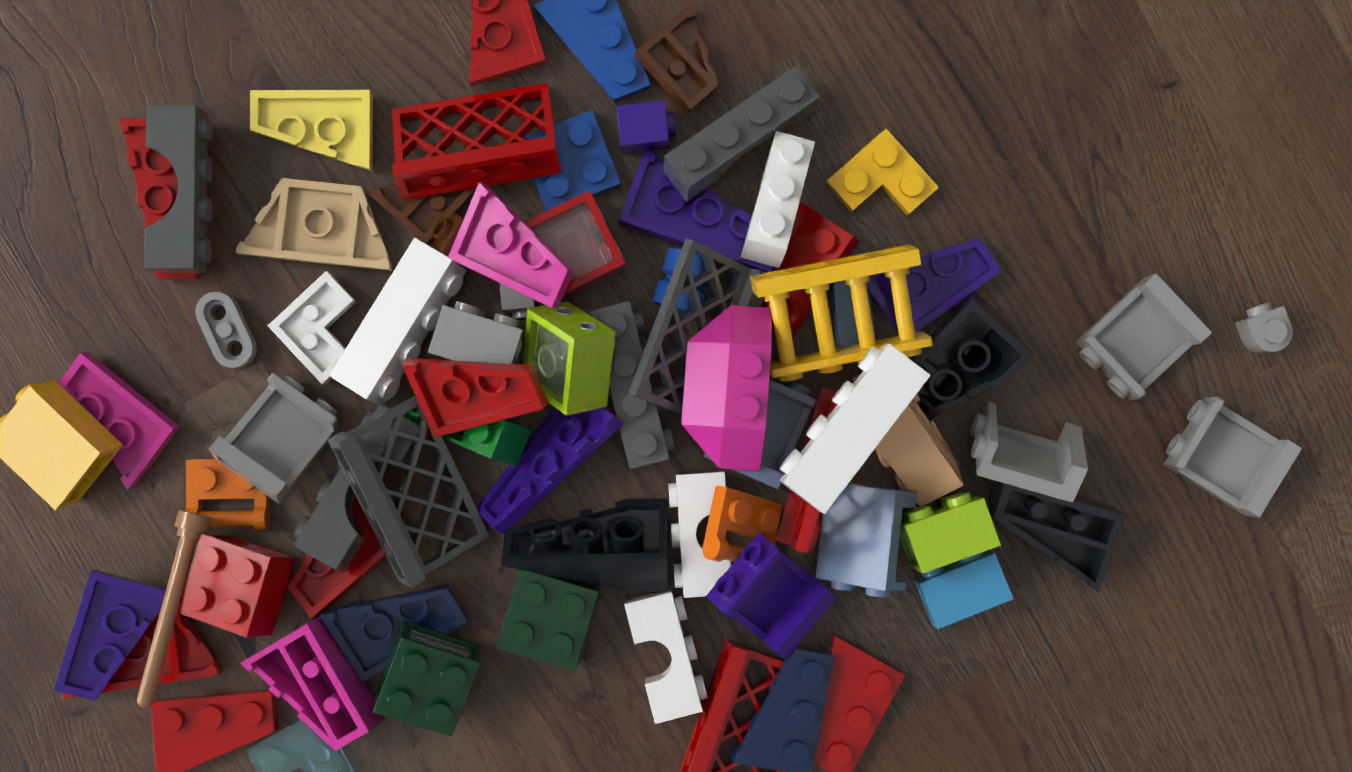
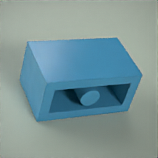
M990 551L970 556L947 567L942 566L922 573V577L914 579L930 623L936 629L943 628L1013 600L996 554Z

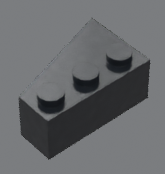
M995 481L987 504L991 516L1099 593L1125 515L1115 506L1080 495H1076L1072 503Z

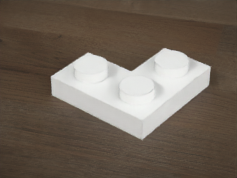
M325 271L267 326L321 384L326 385L332 379L329 375L346 349L328 328L357 301L330 272Z

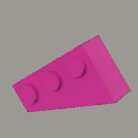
M321 617L305 624L240 663L249 672L255 671L271 687L268 690L277 698L282 696L299 712L297 716L334 751L368 733L386 719L383 715L373 713L374 697L366 683H362Z

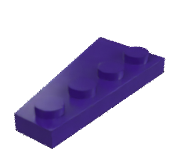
M645 148L620 215L619 225L682 247L685 239L694 240L749 268L761 270L765 273L772 271L773 266L740 258L752 217L750 214L742 209L737 210L723 201L720 195L709 188L686 202L664 173V163L657 159V155Z
M554 407L526 443L517 467L509 465L476 507L478 513L492 528L504 535L506 529H510L624 423L605 408L566 416Z

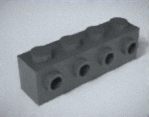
M630 301L591 310L592 317L616 331L610 376V392L616 416L624 423L620 427V432L629 468L633 469L669 460L668 451L675 450L670 426L662 428L658 412L664 411L665 408L628 394L644 352L639 338L640 333L646 332L641 310H632ZM649 378L644 391L652 393L660 387L652 388Z

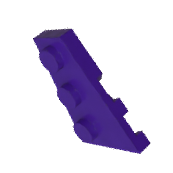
M980 238L921 255V265L909 267L910 273L906 275L915 332L920 331L1002 271ZM885 272L869 275L870 281L866 283L867 292L899 336L890 277H885Z
M96 569L91 570L54 691L95 701L159 614L166 588Z

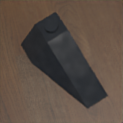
M974 291L931 335L933 346L922 348L921 354L910 358V360L931 375L917 394L920 400L916 403L927 419L931 421L933 417L955 406L959 407L981 393L1004 385L1034 353L1008 322Z

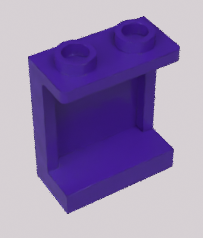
M758 533L743 549L739 557L724 575L717 580L714 587L706 595L725 615L734 618L784 660L837 598L761 533Z

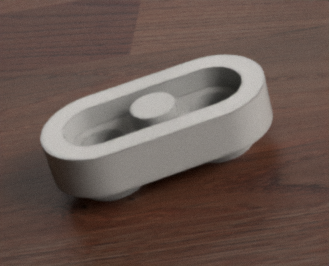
M210 292L201 297L196 305L195 314L218 363L228 368L239 369L249 365L256 356L257 345L236 300L230 295L221 292ZM223 306L226 310L225 317L217 320L215 311L218 307ZM239 341L243 349L240 355L234 356L231 348L235 342Z

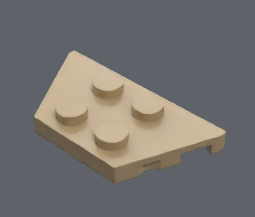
M281 178L271 194L270 202L262 207L254 219L256 224L244 242L240 241L236 247V253L245 256L392 271L393 266L366 191L362 186Z

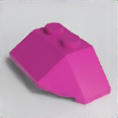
M731 305L687 342L681 425L718 468L760 471L766 430L772 349V315L770 308Z

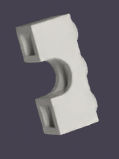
M779 131L775 132L740 258L780 268L787 251L815 141Z
M724 471L676 474V483H668L670 507H678L679 523L671 524L672 548H681V563L674 564L675 588H683L684 598L706 596L717 580L731 566V561L715 562L706 559L703 555V547L696 537L698 524L704 517L710 515L715 486L726 487Z
M671 588L668 591H659L626 600L624 606L634 644L645 641H658L668 648L672 657L669 667L663 673L645 679V687L655 724L703 712L701 700L708 699L703 676H695L691 661L698 659L692 635L684 637L681 621L688 620L682 596L674 598Z

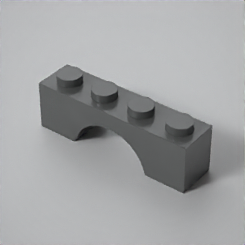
M794 66L666 154L663 171L685 201L688 202L719 181L722 175L740 157L756 145L773 137L776 131L788 133L814 115L820 96L797 66Z
M146 105V146L164 155L170 161L178 180L177 197L170 211L158 222L145 227L144 269L156 273H206V263H209L212 258V245L210 239L207 238V222H211L212 203L207 198V182H211L213 177L212 161L208 158V142H211L213 139V124L208 114L196 105Z
M379 404L375 412L369 411L361 424L389 409ZM402 416L398 431L417 436L420 426ZM392 420L382 426L390 428ZM375 429L363 435L361 439L368 453L381 456L388 433ZM396 435L389 459L408 465L415 441ZM372 459L377 469L379 460ZM338 462L340 470L332 482L328 480L320 489L316 498V502L319 504L311 517H304L298 525L294 534L297 540L293 546L344 574L363 543L364 537L357 529L353 519L352 505L355 494ZM387 463V466H386V469H388V468H401V469H405V468H402V467H399V466H395V465H392V464H389V463Z

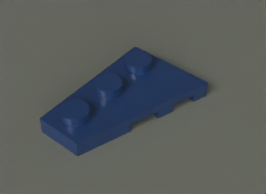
M795 647L779 668L768 688L770 692L758 714H754L748 725L749 730L742 743L734 750L730 758L733 763L786 772H812L834 661L832 653Z

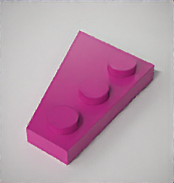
M481 182L478 183L448 258L551 308H558L574 270L488 185Z
M89 352L80 353L58 383L123 444L112 461L122 474L120 480L126 489L135 488L180 426Z

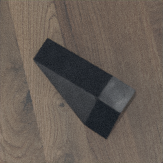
M625 499L614 502L615 508L593 513L590 508L578 511L579 517L560 522L550 518L506 529L501 559L502 566L626 592L668 591V500Z

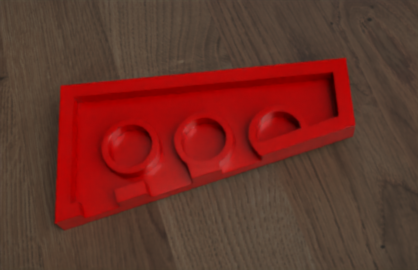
M118 118L121 132L125 134L128 147L126 154L129 167L133 169L137 186L135 193L138 206L142 207L145 227L161 220L172 208L178 192L177 175L172 164L164 155L146 146V118ZM154 272L155 278L200 280V273Z

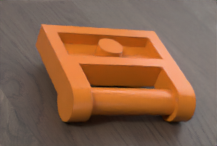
M216 459L186 460L185 511L212 517L209 527L269 529L271 523L270 497ZM203 499H254V509L251 511H203Z
M715 486L703 543L704 557L715 562L723 560L734 562L739 557L744 548L728 544L725 539L727 532L754 539L758 533H761L775 545L783 504L729 487Z

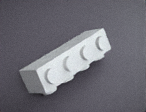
M414 238L329 376L363 398L384 406L386 401L390 400L398 391L399 380L404 374L402 364L407 358H418L421 352V344L429 331L436 328L442 306L446 305L450 297L456 295L460 290L463 276L467 270L444 254Z
M890 343L883 345L879 350L873 346L858 365L863 372L853 384L847 380L832 399L837 406L828 418L821 414L806 433L811 440L801 453L794 449L780 467V470L785 474L779 481L823 514H826L931 376Z

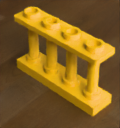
M908 244L750 276L753 293L758 298L764 297L765 301L770 303L779 360L771 361L770 363L771 377H778L779 381H793L802 378V372L818 369L819 373L837 372L843 369L842 364L858 361L859 364L873 346L879 350L883 345L890 343L907 357L919 355L922 353V348L933 346L931 336L923 331L915 332L906 275L910 273L909 267L921 265L919 249ZM885 272V277H890L899 336L875 340L866 283L870 281L869 275ZM845 280V285L850 286L859 344L835 349L826 291L830 289L829 283ZM805 289V293L810 294L819 352L795 356L786 298H789V291Z

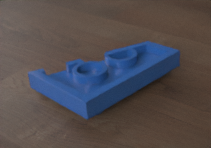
M544 0L533 5L534 10L547 22L557 34V37L571 50L614 103L651 89L644 67L634 57L636 48L616 0Z

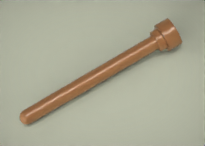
M178 510L174 526L178 527L176 535L180 536L137 695V704L142 708H148L154 702L196 541L200 539L201 534L208 533L212 517Z

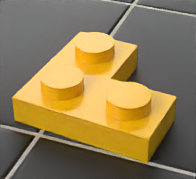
M887 129L883 130L825 183L851 213L882 187L907 216L939 188Z

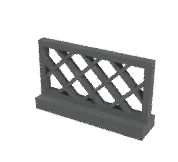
M685 239L628 394L682 415V405L679 403L675 390L684 385L685 373L672 380L667 365L681 357L684 369L686 367L687 342L682 325L695 318L698 331L700 332L707 326L704 313L715 306L718 310L717 316L731 305L760 307L764 297L758 298L753 293L750 276L765 272L749 268L694 240ZM695 253L702 256L706 271L693 278L690 266ZM731 269L733 273L727 289L722 291L718 274ZM709 280L713 297L701 304L696 287ZM687 292L692 309L678 316L676 309L678 298ZM673 331L678 348L664 355L661 346L666 334ZM659 370L663 386L652 393L644 391L650 374Z
M416 396L346 433L340 432L327 439L399 582L413 588L426 580V574L490 537L442 436L434 438ZM413 408H416L422 420L417 436L398 431L403 414ZM392 420L390 428L382 426ZM375 429L388 433L381 456L368 453L361 439L363 435ZM426 432L428 433L431 441L425 440ZM396 435L415 441L408 465L389 459ZM423 444L435 447L439 455L434 472L416 467ZM372 459L379 460L377 469ZM387 463L406 469L399 492L386 489L382 481ZM444 468L449 477L442 475ZM414 471L432 477L425 500L407 495ZM440 479L451 482L455 488L456 493L451 508L433 503ZM390 495H393V496H396V497H397L396 502H395V505H394V503H393V501H392ZM405 499L424 504L416 528L405 525L400 517ZM461 503L466 512L459 510ZM431 507L449 512L442 535L424 530ZM457 515L468 517L475 530V533L463 540L451 538ZM408 531L415 532L413 539H411ZM426 535L440 539L436 556L423 563L418 553L422 536ZM449 542L455 544V545H453V546H451L450 548L447 549V546H448V543H449Z

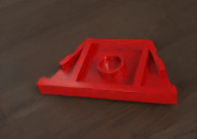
M177 613L158 684L222 674V666L189 618ZM159 614L102 693L140 687ZM63 693V699L77 697Z

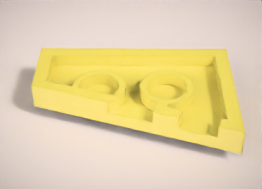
M250 90V130L252 132L373 172V93L370 90Z

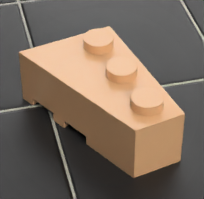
M860 374L853 378V383L857 380ZM916 394L877 445L875 451L883 466L886 468L891 466L896 472L895 478L901 490L917 492L916 502L922 507L964 486L957 459L935 422H929L916 403L920 400V397Z

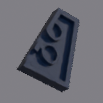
M448 584L324 610L320 614L321 619L362 683L384 671L403 620L445 634L468 622L466 612ZM410 634V639L416 640L428 645L434 642L432 640Z

